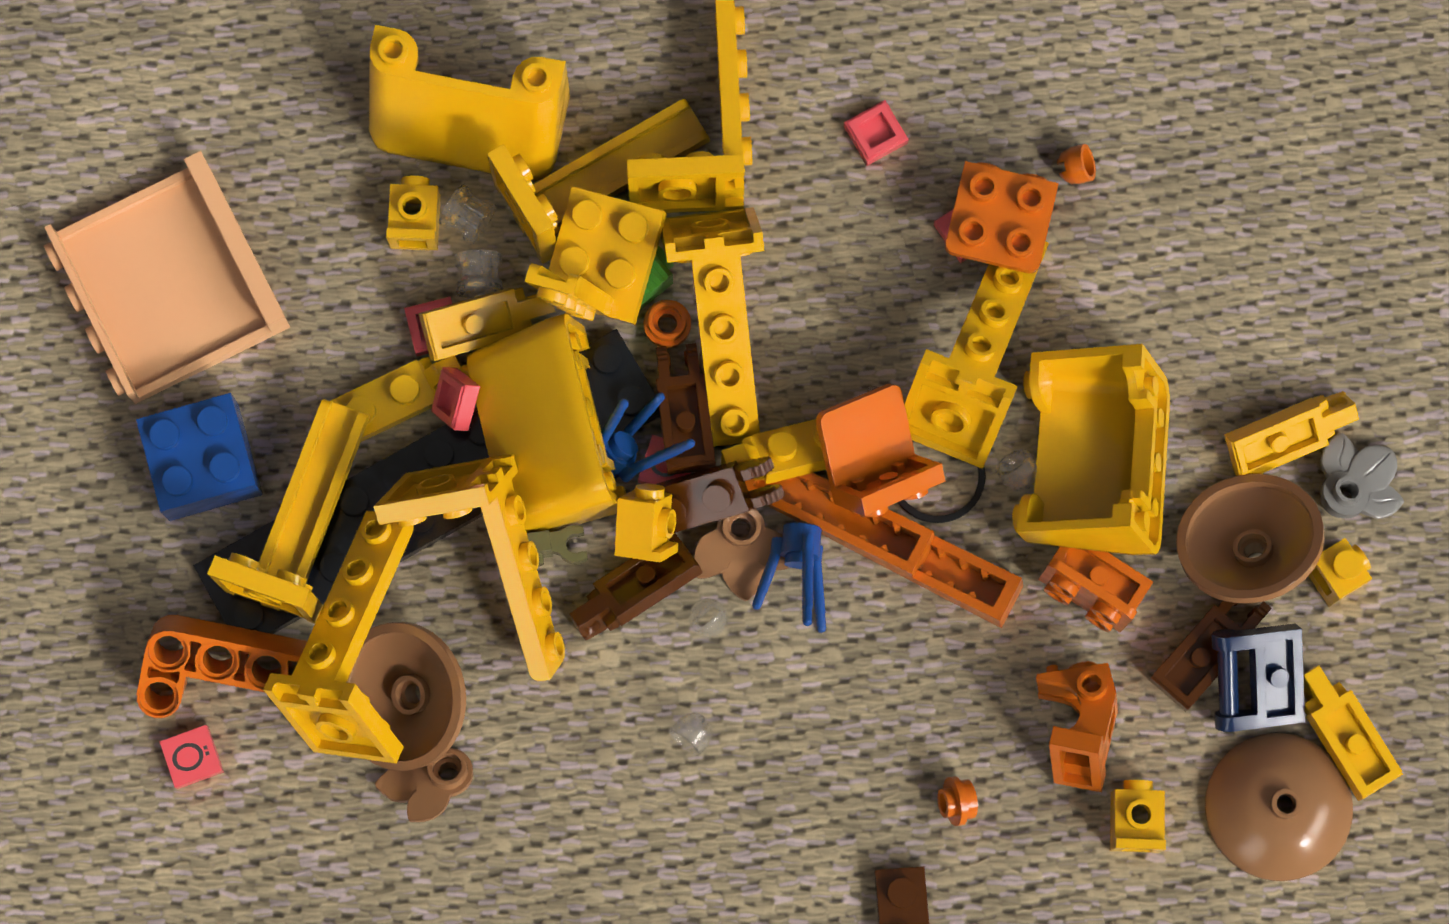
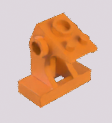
M1085 661L1073 664L1069 669L1059 670L1057 665L1047 666L1045 673L1036 675L1038 698L1071 706L1080 715L1076 724L1070 729L1053 726L1049 741L1053 781L1056 784L1102 793L1106 778L1105 764L1118 714L1117 694L1109 664H1096Z

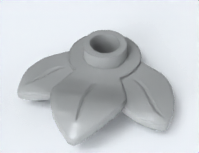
M1343 433L1334 436L1329 441V445L1324 448L1320 458V465L1326 477L1320 490L1321 503L1324 509L1330 515L1337 518H1352L1362 513L1375 519H1383L1394 514L1404 503L1401 495L1389 486L1397 471L1395 452L1388 447L1380 445L1368 446L1358 451ZM1340 487L1346 489L1352 498L1345 497L1341 493Z

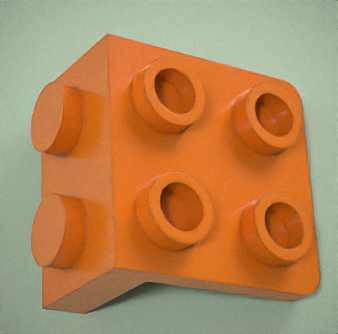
M965 161L945 243L947 253L1028 274L1035 273L1041 263L1059 183L1048 181L1044 177L1035 174H1018L1002 170L989 163Z
M886 384L818 413L816 425L835 505L856 512L862 517H876L886 513L889 509L888 506L902 500L921 498L928 494L929 488L946 482L942 463L916 455L914 452L902 390L899 386Z
M1068 547L1058 548L1038 579L1046 584L1044 591L1050 597L1067 606L1071 601L1087 611L1085 618L1105 632H1110L1112 628L1121 632L1137 614V607L1153 584L1152 580L1109 552Z

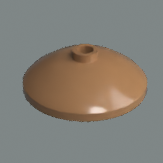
M1245 474L1220 481L1203 491L1193 500L1179 523L1176 546L1185 574L1200 590L1214 598L1227 602L1257 603L1274 599L1291 591L1309 576L1321 557L1325 532L1322 517L1316 503L1301 487L1289 480L1273 475ZM1253 553L1262 554L1255 558H1248Z
M392 622L372 627L368 632L347 683H355L361 692L369 697L371 705L381 718L389 723L391 731L404 747L397 764L374 760L369 761L382 768L395 771H408L428 766L441 758L450 749L462 728L466 711V688L461 668L454 654L443 640L420 625L407 622ZM417 686L421 694L420 700H418L415 694Z
M1271 733L1245 740L1231 749L1220 760L1212 772L1207 785L1205 816L1212 839L1221 853L1233 865L1247 874L1264 880L1291 881L1304 878L1321 870L1340 852L1350 832L1353 817V801L1350 787L1330 755L1324 749L1299 736ZM1281 795L1288 796L1292 800L1293 808L1288 814L1281 812L1277 807V799Z

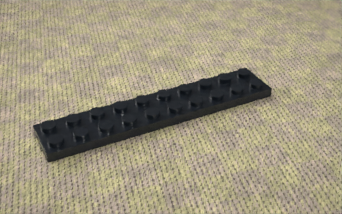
M615 329L590 343V349L579 352L588 358L590 368L586 369L601 431L619 401L626 399L629 402L623 417L613 433L623 431L655 396L654 391L618 330ZM659 406L642 426L660 417ZM477 407L474 408L469 431L453 430L445 424L345 481L306 583L313 587L312 592L322 605H324L366 511H375L373 506L405 473L489 458ZM481 507L472 508L473 510L469 514L454 519H444L443 514L427 516L425 521L414 525L413 533L400 562L482 517ZM275 520L193 565L226 625L274 634L302 618L283 610L277 611L263 606L260 602L238 594H229L207 574L214 555L229 560L231 553H237L259 562Z

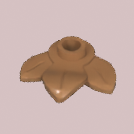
M750 509L749 512L717 520L716 529L704 535L695 548L694 559L703 572L696 578L706 579L722 573V578L729 590L741 600L748 601L757 592V587L770 555L772 537H782V535L765 526L763 517L757 509ZM738 520L746 522L749 526L748 535L744 537L734 535L731 530L732 523ZM780 557L776 570L789 568L784 565L785 557Z
M450 748L441 758L428 766L408 771L387 770L375 782V786L383 796L391 801L408 803L407 816L410 822H426L442 814L450 798L461 794L469 787L474 774L473 766L469 757L464 752ZM453 768L458 771V774L452 780H444L440 776L445 769Z

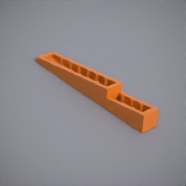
M815 473L766 485L764 480L750 479L745 481L748 491L767 485H782L785 496L779 501L767 505L768 507L799 523H808L820 527L822 535L1000 628L1003 627L1024 586L1021 577L935 536L933 530L888 509L886 513L876 517H862L856 512L835 505L829 480Z

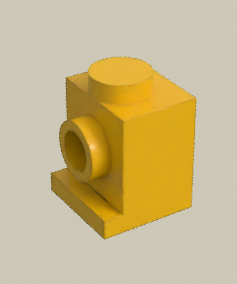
M410 175L402 177L401 184H390L388 228L386 230V238L390 249L438 250L441 194L437 185H430L429 178ZM407 203L422 205L420 211L414 215L407 214L404 211Z
M638 484L634 490L618 498L614 556L662 562L678 552V542L669 541L676 527V512L674 509H671L672 494L665 493L664 486Z
M1344 538L1322 552L1317 565L1309 574V578L1328 607L1372 580L1368 572L1371 569V565L1361 548L1356 544L1351 546L1347 539Z
M1124 780L1123 789L1113 790L1110 796V851L1160 853L1166 850L1165 791L1153 790V781ZM1134 806H1143L1148 811L1146 823L1139 824L1133 820L1131 812Z

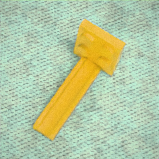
M715 0L723 155L714 156L710 152L697 151L689 153L685 157L666 158L661 154L650 153L641 155L637 159L627 160L629 202L659 209L666 213L721 211L744 208V166L752 165L751 136L742 137L741 122L750 121L749 93L739 92V78H747L746 49H737L736 35H745L744 6H735L734 0Z
M682 99L534 184L531 182L534 179L522 156L517 154L512 157L504 144L487 153L494 186L504 197L513 212L515 221L522 232H525L537 252L538 259L543 265L552 259L556 245L555 235L560 231L559 228L562 224L572 186L614 197L628 189L627 160L637 159L641 155L650 153L661 154L666 158L684 157L710 142V138L687 100Z
M572 186L549 269L531 263L524 282L538 289L537 298L546 300V303L556 306L557 309L565 311L568 315L593 321L596 314L636 325L667 213L659 209Z
M754 207L668 217L665 219L661 234L667 263H691L713 446L740 444L742 439L760 433L741 257L750 255L753 252L765 251L763 232Z
M1046 241L1042 254V259L1049 245V243ZM988 264L950 357H945L928 349L925 350L904 404L912 441L983 469L1018 387L995 377L1038 270L1035 273L1028 274Z
M324 398L322 399L259 562L237 553H231L229 560L214 555L207 574L225 592L232 595L238 594L260 602L263 606L277 611L283 610L305 618L308 622L316 623L323 605L312 592L313 587L306 583L370 419L369 414Z
M508 454L405 473L373 506L379 525L397 522L399 527H409L425 521L427 516L443 514L444 519H454L469 514L473 510L472 508L481 507L529 675L535 681L550 680L564 660L565 645L561 634L555 632L550 616L552 600L548 589L542 587L537 571L539 555L536 545L533 541H529L524 526L526 520L524 502L519 495L515 494L511 481L518 473L514 455Z
M366 511L293 674L270 673L263 691L313 752L397 764L404 746L391 731L389 723L383 720L371 705L369 697L362 693L355 683H347L414 529V525L399 527L397 522L379 525L375 511Z

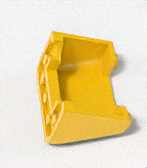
M375 25L370 44L369 132L374 144L380 150L389 154L491 173L487 153L504 144L512 157L517 154L522 156L533 175V180L542 179L553 170L570 99L566 61L545 57L525 59L516 67L510 89L416 71L418 47L414 38L400 29Z
M567 313L545 319L467 354V364L461 366V371L480 386L476 406L489 458L508 454L514 455L518 473L511 481L515 494L519 495L524 502L526 511L524 526L526 533L546 530L554 532L571 525H579L617 514V500L626 494L624 486H616L614 475L611 472L615 470L613 460L607 457L586 369L590 368L588 358L579 353L580 351L590 349L585 327Z
M1143 344L1031 352L1030 370L1024 374L1023 386L1026 397L1032 399L1040 411L1034 493L1024 494L1021 497L1020 503L1016 504L1013 508L1012 520L1016 533L1027 543L1128 555H1156L1159 552L1162 539L1170 412L1169 385L1164 372Z

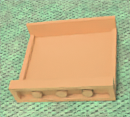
M201 151L184 159L188 168L57 232L51 224L44 227L51 242L44 245L46 253L56 271L62 268L65 269L71 284L64 288L76 312L78 313L85 309L92 323L91 326L85 328V331L97 354L105 351L113 366L105 371L118 396L126 393L134 404L290 328Z

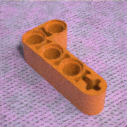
M180 615L164 616L154 624L145 648L137 689V703L146 715L153 718L171 716L179 708L188 677L264 692L263 689L270 673L292 675L289 673L291 662L298 663L307 641ZM164 636H172L181 642L183 648L177 651L167 650L160 644L158 639ZM213 646H221L226 648L232 657L227 660H217L209 654L208 649ZM262 656H271L277 659L281 666L274 670H266L258 665L256 660ZM163 682L168 684L174 693L168 696H160L152 691L150 684Z

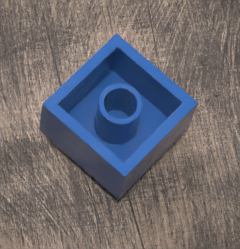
M231 393L136 419L159 509L169 521L263 495L240 407Z

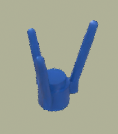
M657 393L623 431L613 433L629 404L628 400L621 399L602 429L601 433L607 457L614 462L615 470L611 472L615 480L620 477L622 481L627 483L637 473L682 454L684 451L695 446L693 439H687L635 462L638 445L632 436L664 401V393Z
M787 523L783 526L782 537H772L770 555L757 587L752 607L755 610L761 608L780 557H785V566L802 569V622L805 626L812 624L814 597L817 631L823 633L826 631V610L822 573L823 546L820 545L822 529L808 523Z

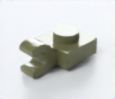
M571 525L556 532L546 530L527 533L529 541L534 542L538 551V567L544 565V558L554 557V554L559 555L565 562L574 565L582 564L588 560L587 551L573 553L567 549V543L571 538L585 535L583 526Z

